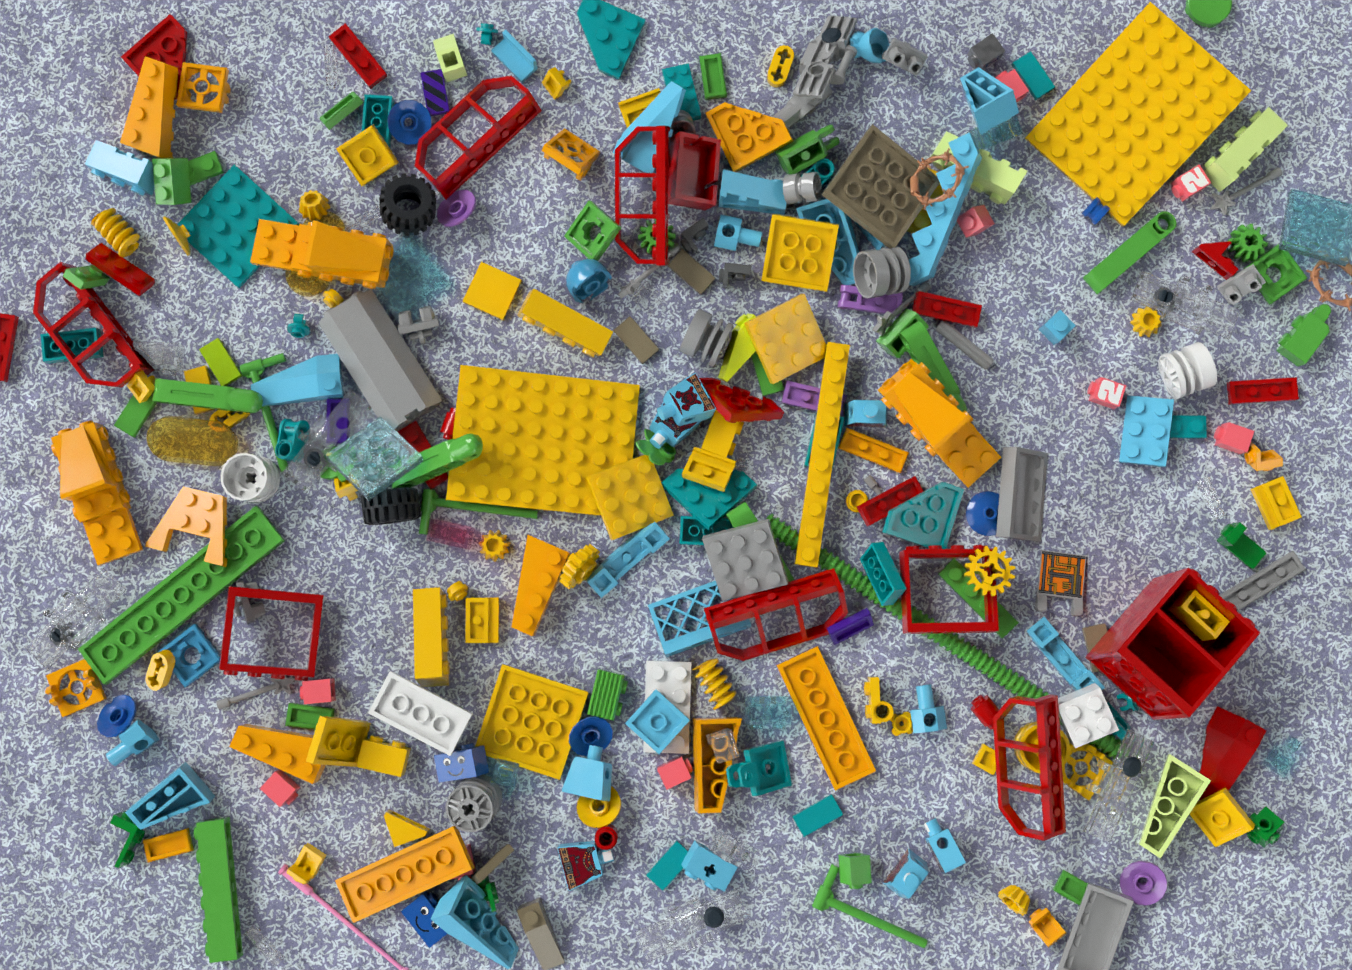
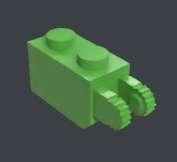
M833 125L825 126L818 131L811 130L776 150V156L783 170L787 174H796L828 155L827 151L840 143L838 137H833L825 142L822 140V138L833 133L835 130Z
M1321 304L1319 307L1312 309L1311 312L1303 316H1297L1291 323L1293 329L1290 333H1285L1278 341L1280 346L1276 351L1298 367L1306 364L1330 332L1329 326L1324 323L1332 310L1329 305Z

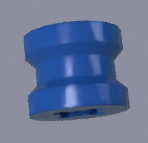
M1096 197L1082 212V215L1084 217L1088 216L1091 219V223L1096 225L1110 208L1107 205H1102L1100 199Z

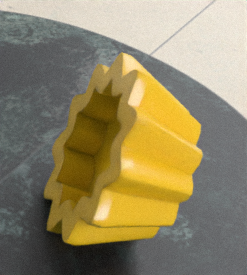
M317 190L304 192V195L300 197L299 213L302 214L304 219L309 218L310 221H313L316 218L320 220L322 215H328L327 210L331 208L328 204L329 200Z
M1148 306L1144 309L1138 308L1137 313L1132 314L1133 320L1130 321V324L1134 326L1133 331L1139 332L1140 337L1146 335L1150 338L1151 334H1157L1158 328L1162 326L1161 316L1157 315L1155 309L1152 310Z
M489 530L488 535H482L483 541L478 543L482 547L480 553L485 554V559L491 558L494 562L498 558L504 559V554L509 553L507 547L511 544L506 540L507 535H501L500 530H497L495 533Z
M1009 885L998 892V897L1009 909L1022 916L1027 914L1030 898L1024 890L1016 885Z

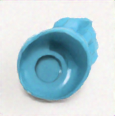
M872 28L866 33L857 31L852 34L849 45L857 49L855 58L862 57L872 63H883L886 61L882 59V54L888 49L890 44L884 31L878 28Z

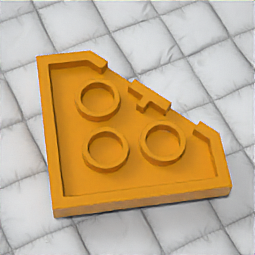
M726 102L705 113L717 139L721 140V147L733 172H738L793 142L791 134L782 119L773 118Z

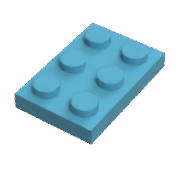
M1127 395L1120 463L1166 467L1174 399Z

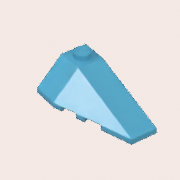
M671 81L623 132L621 138L616 143L615 149L637 126H669L671 128L673 118H676L679 114L686 89ZM672 129L669 131V137H672ZM641 131L621 152L622 160L645 173H656V168H653L652 165L653 154H656V145H653L652 141L653 131Z
M338 354L315 356L251 384V390L262 395V406L344 398L340 357Z
M467 875L463 876L439 900L431 920L449 935L501 966L511 969L519 950L518 946L506 927L501 926L495 917L497 912L491 911V908L484 899L486 896L484 891Z

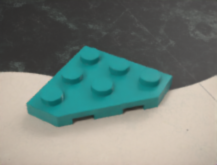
M582 0L577 16L598 70L620 80L646 19L602 0Z
M676 469L661 482L663 488L708 531L757 488V484L742 470H733L725 492L682 478L684 469Z
M946 482L936 484L889 510L882 532L925 548L932 545H941L942 549H946L964 489Z

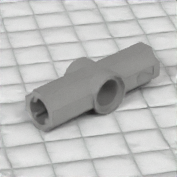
M830 85L823 99L793 96L786 106L772 117L782 119L787 128L790 129L799 120L803 121L807 114L811 115L819 104L832 95Z

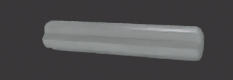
M941 321L937 326L936 331L981 367L988 369L992 365L993 358L946 321Z

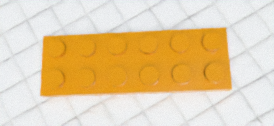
M818 646L777 664L779 673L834 790H838L876 772Z
M452 826L338 878L335 882L352 923H355L466 873L475 867L459 830Z

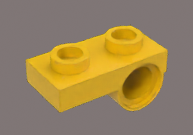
M867 677L868 682H864V695L868 696L869 705H865L866 719L870 718V723L872 724L887 722L893 716V707L888 702L880 700L879 677ZM880 705L887 707V714L884 717H878L876 714V709Z

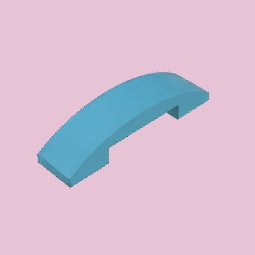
M656 522L648 525L610 554L587 579V583L602 598L618 584L617 580L648 553L656 552L670 538Z
M1045 617L1041 618L1026 631L1036 646L1075 691L1093 683H1096L1101 690L1105 688L1058 636L1059 633Z

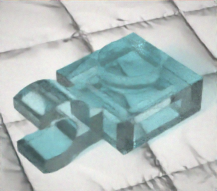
M1288 736L1281 748L1274 745L1262 764L1284 778L1296 761V758L1291 756V754L1298 750L1301 742L1294 737Z

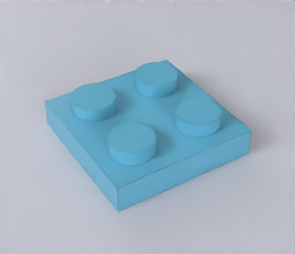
M655 689L625 724L654 751L660 754L690 719Z

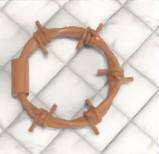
M950 148L942 155L932 156L926 160L921 158V162L917 161L920 166L910 178V192L912 196H916L922 205H925L924 210L928 205L932 207L931 203L942 202L947 198L950 199L952 196L954 198L957 197L954 192L965 174L964 169L969 168V166L962 167L957 159L949 153ZM938 159L946 161L945 166L950 161L955 163L956 173L952 174L951 177H957L951 189L948 188L946 191L942 189L945 194L935 199L928 197L929 192L925 196L919 195L918 176L923 169L927 172L926 168L931 169L929 164Z
M1323 252L1324 256L1317 262L1313 270H1306V272L1310 273L1311 279L1309 282L1312 281L1315 288L1319 291L1321 295L1319 301L1322 303L1329 301L1336 305L1347 307L1351 311L1352 298H1349L1347 294H1345L1346 299L1335 300L1331 298L1332 291L1324 292L1321 289L1318 279L1323 280V278L1319 277L1321 268L1318 267L1323 264L1328 269V264L1338 263L1337 265L1352 276V264L1344 258L1340 260L1333 257V254L1328 256Z

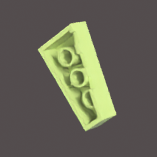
M1270 107L1263 112L1258 110L1249 119L1251 124L1247 128L1243 125L1234 134L1236 139L1232 143L1228 140L1218 150L1221 154L1217 158L1212 156L1203 165L1206 168L1204 170L1205 174L1219 192L1234 182L1240 176L1239 174L1264 151V147L1272 143L1288 126Z
M946 131L931 157L947 152L948 148H950L948 142L959 137ZM979 149L982 160L973 177L971 188L978 193L983 191L988 194L992 202L1005 205L1015 193L1028 171L1023 168L1017 171L1010 167L1011 162L1004 159L1001 161L992 159L990 152ZM938 159L932 164L936 168L944 170V168L946 169L955 163L950 161L945 166L946 161Z

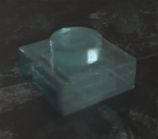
M497 758L491 782L513 787L519 770V763Z

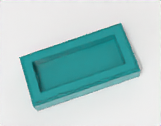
M1031 51L1011 64L1035 101L1055 88V85Z
M830 794L792 817L803 837L842 816L843 813L833 795Z
M676 840L647 872L646 876L663 891L683 869L681 864L688 850Z

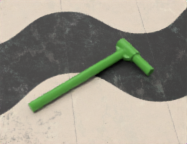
M284 353L266 359L260 358L242 364L239 367L244 377L251 378L252 382L256 383L261 380L260 375L263 374L267 367L285 362L286 358ZM262 406L261 411L275 452L279 434L270 406ZM276 456L281 473L289 471L287 461Z
M423 489L419 534L428 535L430 515L437 507L537 519L538 510L450 501L445 498H438L435 490Z
M831 864L823 885L821 884L812 907L824 911L829 909L830 906L917 946L926 947L927 939L833 898L834 895L831 887L839 867Z

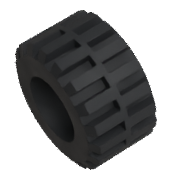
M404 173L399 178L397 175L393 176L392 181L388 179L385 182V187L382 186L379 197L380 216H382L383 223H387V228L390 230L395 229V233L399 235L401 232H404L405 236H409L410 233H414V236L418 235L420 230L425 232L427 225L431 226L433 224V219H435L436 193L434 189L431 190L432 185L429 182L425 183V179L422 177L416 178L415 174L407 176ZM403 199H411L418 202L420 206L415 210L406 211L400 209L396 203Z
M404 487L367 492L361 496L364 524H391L412 521L421 517L419 494L416 488Z

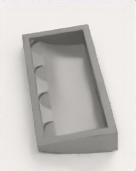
M1003 447L996 537L1041 542L1048 453L1021 447Z
M1088 883L1057 970H1109L1134 902L1132 897Z

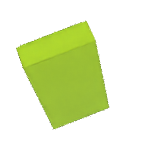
M219 338L199 349L221 386H227L243 376Z

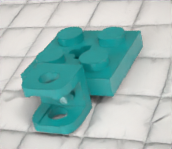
M784 740L743 750L745 762L732 764L726 769L729 786L732 788H750L752 796H760L792 786ZM766 764H767V765H770V769L768 770V773L766 772V769H765ZM735 771L738 773L737 780L733 777Z

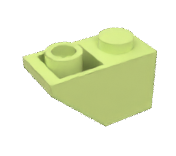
M454 34L433 40L446 81L450 82L468 76Z

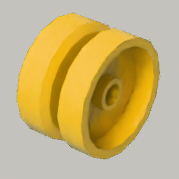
M1037 721L1027 723L1021 727L1015 735L1014 741L1038 745ZM1060 729L1063 768L1069 759L1070 745L1067 736ZM1014 749L1015 756L1021 765L1035 773H1040L1038 753Z

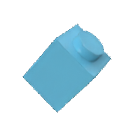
M1059 310L1038 330L1055 345L1076 325Z

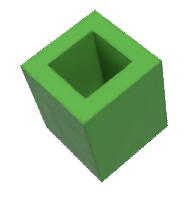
M863 853L838 855L840 883L849 885L850 889H861L863 884L872 883L870 855Z

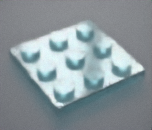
M1291 189L1288 193L1278 249L1345 267L1349 263L1352 245V204Z
M410 233L409 236H403L393 244L394 253L392 259H390L389 278L386 281L385 288L376 287L374 289L398 322L399 312L410 310L411 314H413L453 284L416 235L414 236V233Z
M381 416L326 454L327 460L368 501L424 461L422 455Z

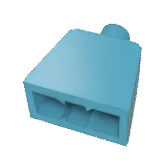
M589 745L587 758L574 757L562 792L610 801L612 764L600 761L602 747Z

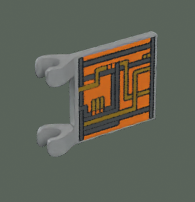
M1041 550L1035 601L1036 611L1042 612L1047 609V596L1072 599L1071 615L1079 616L1083 614L1085 555Z

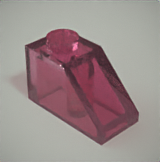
M431 519L426 541L470 550L475 528Z

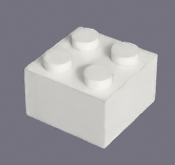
M1096 683L1058 698L1059 718L1070 743L1075 748L1119 731L1102 690Z

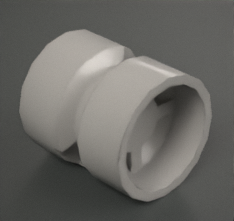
M818 172L804 173L802 177L800 174L785 175L783 179V195L787 204L801 203L803 199L806 202L820 201L822 184Z

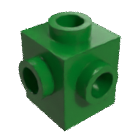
M1265 806L1258 814L1254 812L1249 817L1255 826L1253 830L1247 832V837L1254 844H1260L1265 848L1269 843L1273 845L1281 837L1280 832L1283 830L1285 822Z

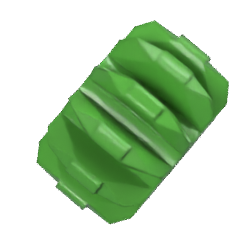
M646 220L647 227L640 226L642 234L638 235V240L643 241L640 247H648L647 254H651L653 247H656V240H654L652 235L653 224L650 220ZM668 225V247L674 246L672 240L676 238V234L671 232L673 225Z
M1248 224L1246 227L1240 225L1237 227V230H1233L1230 233L1232 238L1228 239V241L1232 242L1230 245H1233V247L1228 252L1235 251L1234 259L1241 257L1242 262H1247L1249 259L1255 261L1258 259V256H1262L1265 253L1263 248L1267 247L1268 243L1263 241L1267 234L1261 235L1259 233L1261 227L1254 229L1253 224Z

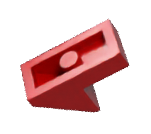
M1231 241L1200 244L1192 251V253L1225 280L1232 277L1238 271L1235 263L1230 258L1222 256V253L1232 243Z

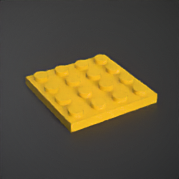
M502 664L475 747L484 745L485 753L488 757L560 780L571 749L569 734L572 728L580 721L589 692Z

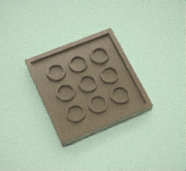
M872 124L821 195L889 249L895 248L924 206L910 192V178L917 171L920 164L913 156ZM923 169L918 176L919 195L925 196L929 192L928 197H930L940 182L938 177L929 169H927V172Z

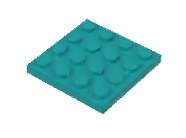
M234 164L177 225L181 226L184 224L191 235L187 238L188 242L236 287L240 288L260 267V265L250 263L259 219L298 226L299 223Z

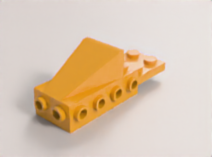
M259 219L250 263L295 271L298 276L304 278L315 276L323 281L332 282V280H339L346 285H354L356 283L362 284L365 288L376 289V287L385 288L386 281L389 278L390 259L393 257L394 248L386 236L379 233H373L370 236L364 235L363 231L352 229L351 232H346L340 227L328 226L315 220L308 222L307 225L299 224L298 226Z
M910 359L878 389L883 396L881 401L889 409L893 407L898 412L895 416L904 426L908 423L913 428L910 433L918 441L921 439L925 441L927 445L924 448L933 457L937 454L963 484L969 488L1002 457L976 430L975 426L971 423L974 419L965 410L962 412L957 408L959 402L951 394L947 397L943 392L945 389L943 384L937 378L932 380L928 374L931 371L922 362L917 364Z
M86 421L80 423L79 428L73 430L71 428L63 429L58 432V435L51 437L53 443L51 449L60 464L58 466L60 473V497L63 500L73 502L74 517L79 520V523H83L97 566H101L140 552L143 548L130 512V495L124 488L122 472L115 462L116 454L108 441V431L101 424Z

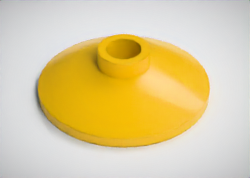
M162 217L181 248L189 256L190 247L187 238L191 235L184 224L178 226L170 218Z
M612 786L610 801H602L580 796L577 801L578 817L585 825L591 828L608 826L617 818L621 809L620 795ZM600 805L605 806L602 811H598Z

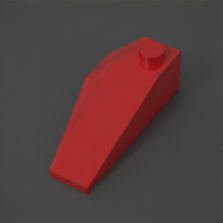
M1218 706L1216 707L1206 726L1205 745L1202 752L1201 770L1199 771L1200 774L1211 781L1199 800L1224 788L1228 791L1256 752L1267 730L1241 716Z

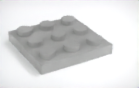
M769 519L702 537L722 601L788 585L787 575Z

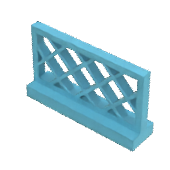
M716 581L648 605L666 658L713 641L709 624L704 621L706 617L705 612L701 619L690 615V612L695 603L707 608L712 605L715 596L721 597L720 593H718V586L715 591L710 589L717 586ZM706 590L713 594L708 605L696 600L701 591ZM686 598L692 601L687 613L675 608L679 599ZM663 605L671 610L666 620H663L656 616L654 608ZM673 611L685 616L680 627L668 622ZM688 617L699 622L696 631L689 632L683 629ZM749 619L717 628L715 629L717 637L720 639L750 628L751 622ZM658 621L664 623L662 628L660 627ZM666 625L678 630L674 639L665 641L663 632Z

